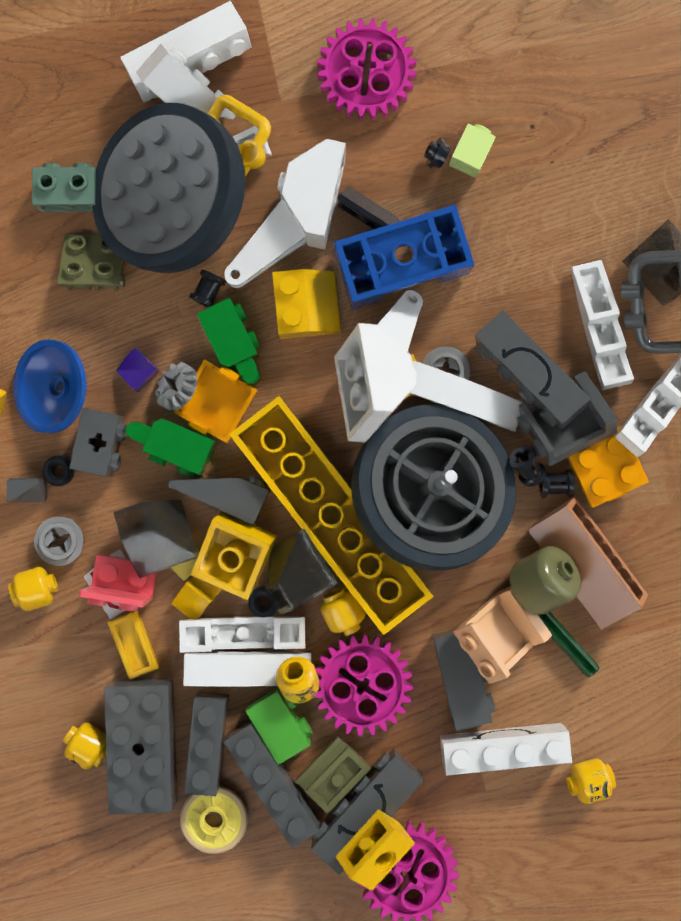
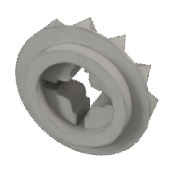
M438 347L429 352L423 360L422 364L437 369L442 368L445 359H448L449 369L458 372V374L453 375L469 380V362L461 351L453 347Z
M180 362L178 365L171 364L168 371H162V379L156 382L159 386L154 393L158 397L157 403L167 410H178L185 406L196 390L197 375L195 370L191 366ZM174 382H175V384H176V388L178 389V391L173 390V389H174V387H173V383H174Z
M61 516L52 517L44 521L38 527L34 537V545L39 557L46 563L55 566L72 563L82 553L85 542L82 528L73 519ZM56 533L60 536L70 534V537L67 538L68 540L64 542L65 549L61 546L49 547L56 540Z

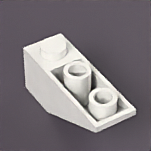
M161 43L136 71L141 81L165 103H182L208 112L215 99L224 94L220 90H217L216 93L212 92L207 87L210 81L198 69H195L192 73L185 66L188 60L176 48L173 47L169 51ZM225 108L220 117L233 120L236 116Z

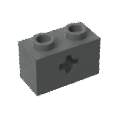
M82 408L69 469L112 477L113 472L118 471L121 462V454L118 453L120 441L123 442L126 438L125 426L128 424L124 423L125 417ZM102 438L103 441H106V447L95 445L96 439Z

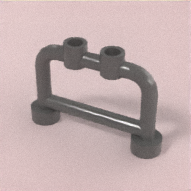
M681 249L650 251L639 254L629 266V280L622 281L621 284L622 298L631 300V310H626L624 314L625 328L633 329L637 344L649 353H681V341H652L647 336V312L644 309L643 301L645 286L644 281L641 279V270L645 265L678 263L681 292Z

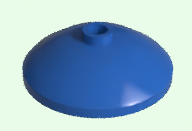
M47 339L34 343L20 358L14 374L13 395L19 415L31 429L40 433L61 432L76 420L83 407L87 390L86 375L81 359L72 347L62 341Z

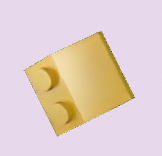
M309 269L272 272L280 339L341 333L335 272Z
M221 511L211 521L191 575L248 600L269 559L278 535Z

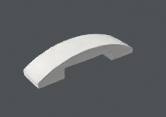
M235 616L180 620V653L248 648H274V650L305 649V617Z

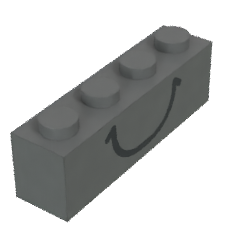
M503 310L475 335L477 345L475 349L479 355L486 361L491 359L498 366L496 369L498 374L507 383L513 381L520 388L518 393L521 398L529 405L534 403L542 411L540 413L541 418L550 427L556 425L562 430L589 406L591 398Z
M249 719L227 733L224 744L291 848L293 849L319 832L320 820L285 765L283 763L279 765L276 763L252 721Z
M394 748L389 754L384 752L380 755L373 765L375 770L368 777L365 775L353 787L355 792L349 799H341L332 811L334 814L327 823L322 821L319 824V832L311 836L313 837L311 850L338 875L344 869L335 856L379 809L392 817L423 782L421 772Z

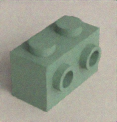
M44 163L42 167H32V205L40 212H93L92 205H95L96 168L92 167L91 164L75 163L73 167H61L60 164Z

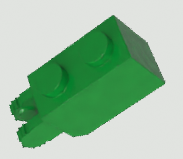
M229 297L197 313L196 315L220 364L231 370L237 368L246 384L256 385L261 380V375L254 359L259 357L256 349L261 346L254 331L252 330L247 333L243 321L247 320V317L240 303L234 305Z
M165 419L155 421L152 427L136 421L130 422L125 426L127 437L144 444L142 451L150 454L148 460L165 466L167 462L178 466L176 472L190 478H194L195 473L204 475L217 444V441Z

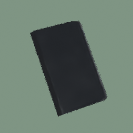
M346 188L337 197V205L340 209L373 230L399 222L397 216L353 188Z

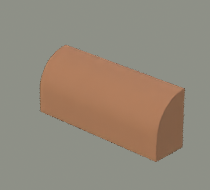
M575 496L545 514L528 529L541 549L546 546L558 547L573 559L581 578V588L577 598L600 629L621 620L643 607L648 594Z

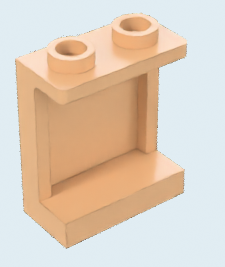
M511 586L498 591L453 631L459 640L460 646L469 654L478 667L479 673L489 684L507 679L511 675L509 669L533 646L546 642L552 636L538 614H533L521 606L514 596Z

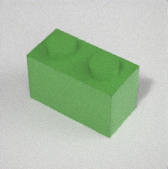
M276 687L247 706L246 713L279 765L309 747L311 744L310 735L313 732L304 717L299 719L294 711L297 705L287 701L282 696L279 687Z

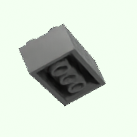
M173 678L111 681L104 687L108 815L172 812L177 803ZM136 744L143 745L144 750L138 748Z

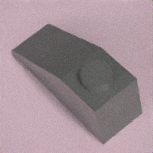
M249 475L248 480L244 478L170 480L168 487L252 525L256 524L271 491L264 488L266 485L265 481Z

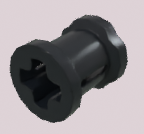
M201 269L200 275L202 277L195 292L190 293L189 298L209 308L215 305L213 302L221 286H225L226 281L209 271Z
M530 446L515 449L511 453L509 461L511 467L519 472L518 476L521 483L527 487L540 484L547 473L544 465L537 461L536 451Z
M566 469L565 472L546 473V477L539 484L541 498H547L551 494H566L568 497H573L575 480L572 469ZM551 482H562V484L551 485Z

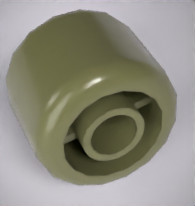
M546 546L516 562L510 571V585L514 596L524 609L533 614L543 615L569 603L578 596L581 588V578L573 559L558 547Z

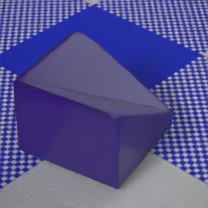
M134 347L116 371L130 387L139 392L160 370Z

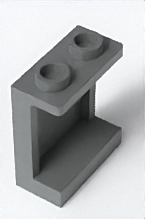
M586 371L574 376V382L591 398L589 406L562 430L556 425L550 427L541 418L540 413L542 411L536 405L528 408L525 402L519 404L520 416L517 417L518 424L524 434L530 433L533 438L531 443L539 458L544 456L549 466L617 433V417Z

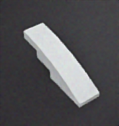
M602 260L573 266L571 272L577 301L601 389L603 391L632 384L634 377L625 353L627 345L618 321L620 312Z
M681 354L646 394L614 436L637 458L646 452L657 434L667 427L681 407Z
M414 360L412 361L413 367L417 372V384L409 394L429 400L437 405L448 406L462 411L480 421L512 432L516 431L518 425L517 417L520 416L519 404L523 402Z
M250 650V652L219 651L218 653L186 652L184 654L183 686H278L276 672L280 664L286 659L296 656L304 657L311 662L312 652Z

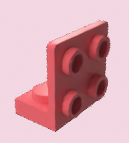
M97 554L91 586L81 589L79 597L88 598L87 603L92 605L106 606L107 602L119 603V609L138 611V607H143L153 601L159 564Z

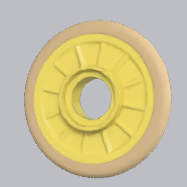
M219 786L216 797L191 794L186 799L180 814L181 830L186 840L197 850L210 854L223 853L235 847L243 838L248 824L247 810L242 799L234 791L223 786ZM209 812H217L222 816L223 822L218 827H211L206 822V815Z

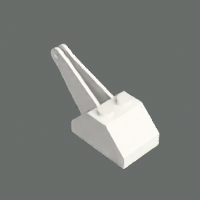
M326 139L288 163L287 172H281L278 182L279 199L282 200L225 269L224 277L231 287L240 288L305 243L310 247L326 249L345 165L346 143ZM234 273L240 274L237 279H233L232 275Z
M406 291L378 325L358 323L334 356L348 441L366 442L417 384V372L413 367L412 357L408 353L418 315L423 305L422 297L415 291Z

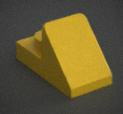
M193 576L185 583L171 604L189 619H199L222 589Z

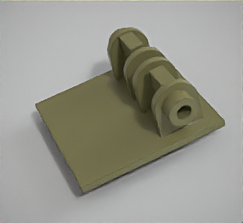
M65 234L57 285L67 287L68 290L85 287L87 290H91L92 286H95L96 290H100L101 286L103 288L119 290V287L125 286V277L121 275L123 259L111 251L101 235Z

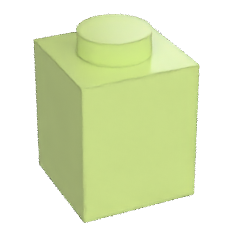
M468 123L452 155L449 166L477 178L496 136L492 135L491 131L482 125L475 124L473 126Z

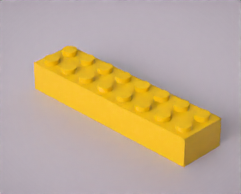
M280 396L229 434L383 635L434 597L411 567L403 565L387 556L367 536L356 515L351 488Z

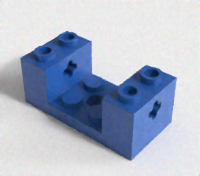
M456 204L334 242V253L352 310L381 302L385 294L437 278L439 283L469 275L475 265ZM399 247H408L413 253V258L407 263H402L396 259L395 251Z

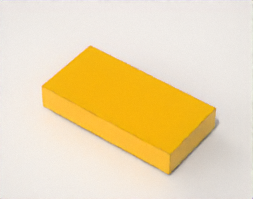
M139 611L131 612L107 622L129 680L160 667Z

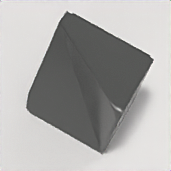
M9 478L7 480V502L46 501L47 481L45 478Z

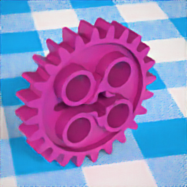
M359 18L358 27L355 28L348 21L346 24L347 31L343 32L337 27L335 29L337 39L328 36L327 45L329 48L321 47L320 49L321 56L324 59H318L317 61L318 68L321 69L317 75L319 81H325L321 84V92H329L327 95L328 103L337 100V112L341 111L344 107L347 108V118H350L354 112H358L359 121L363 120L365 113H369L372 121H375L376 112H380L386 118L387 108L390 107L393 111L397 112L399 106L397 100L406 103L408 96L405 92L413 91L414 84L410 81L415 80L417 74L416 71L411 70L416 67L417 62L416 59L410 58L413 55V47L404 48L407 37L403 36L397 39V27L390 32L386 31V21L381 24L380 28L376 27L375 18L371 19L369 26H365L362 18ZM368 44H372L367 95L362 96L361 89L366 49ZM350 49H357L361 54L357 57H350L346 52ZM385 52L392 58L388 61H381L377 58V55ZM351 78L358 84L348 88L342 82L345 79ZM377 82H382L388 88L385 91L379 92L372 86Z
M367 633L363 634L361 641H357L355 635L351 634V643L346 644L340 638V648L338 650L332 645L328 646L331 654L330 657L321 654L320 660L325 666H315L316 672L322 677H318L321 688L318 689L314 697L323 698L318 703L317 708L318 710L328 708L324 719L328 720L335 717L334 727L336 729L344 723L346 724V734H349L353 727H357L359 736H362L364 728H368L371 735H375V726L379 725L386 731L385 721L389 719L396 724L397 719L394 713H406L401 702H411V698L404 692L413 690V685L405 682V680L412 677L411 671H402L408 665L407 659L397 660L401 654L400 649H396L393 652L389 651L391 641L388 640L381 646L379 635H376L373 642H368ZM360 655L367 660V664L363 669L356 670L350 666V660L354 656ZM344 668L359 681L367 678L368 686L374 691L385 695L386 699L381 700L366 687L358 690L357 682L349 676L341 674L339 669ZM381 673H389L393 680L388 686L382 687L376 683V677ZM338 682H345L349 685L350 690L345 695H337L332 688ZM364 699H371L376 703V706L371 712H363L359 709V703Z
M408 819L404 829L415 844L411 847V851L403 856L390 870L389 873H392L394 878L389 882L381 881L372 891L366 888L363 891V899L372 898L370 902L371 910L381 907L380 918L382 919L390 913L392 921H397L399 917H403L404 921H410V917H414L416 921H421V915L424 914L428 919L433 920V909L440 913L444 912L441 901L452 902L451 896L447 891H457L456 883L452 880L458 879L459 874L457 870L452 868L456 867L458 862L456 857H450L454 853L452 846H444L446 843L445 836L441 835L435 839V827L425 832L424 822L421 821L415 829L412 826L411 819ZM419 849H423L424 852L421 853L416 859V854L419 851ZM428 862L437 865L436 869L432 872L423 871L422 866ZM411 867H413V874L408 872ZM403 870H404L405 872H408V873L405 875L404 878H403V873H402ZM399 885H401L398 894L395 896L392 895V893L397 890ZM411 889L420 891V895L416 898L410 899L405 896L406 892Z

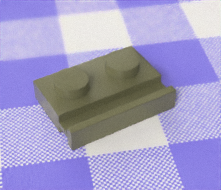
M337 735L295 779V783L300 785L305 790V793L328 814L371 767L349 744L347 745Z

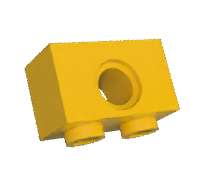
M378 809L335 857L351 880L372 891L410 850L415 842L397 820Z

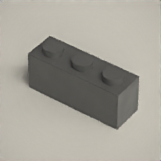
M454 630L432 634L455 730L459 731L493 723L491 713L496 712L492 694H486L484 682L488 681L479 673L474 661L460 646L459 640L453 633Z
M198 691L194 697L184 794L216 797L221 782L229 694Z

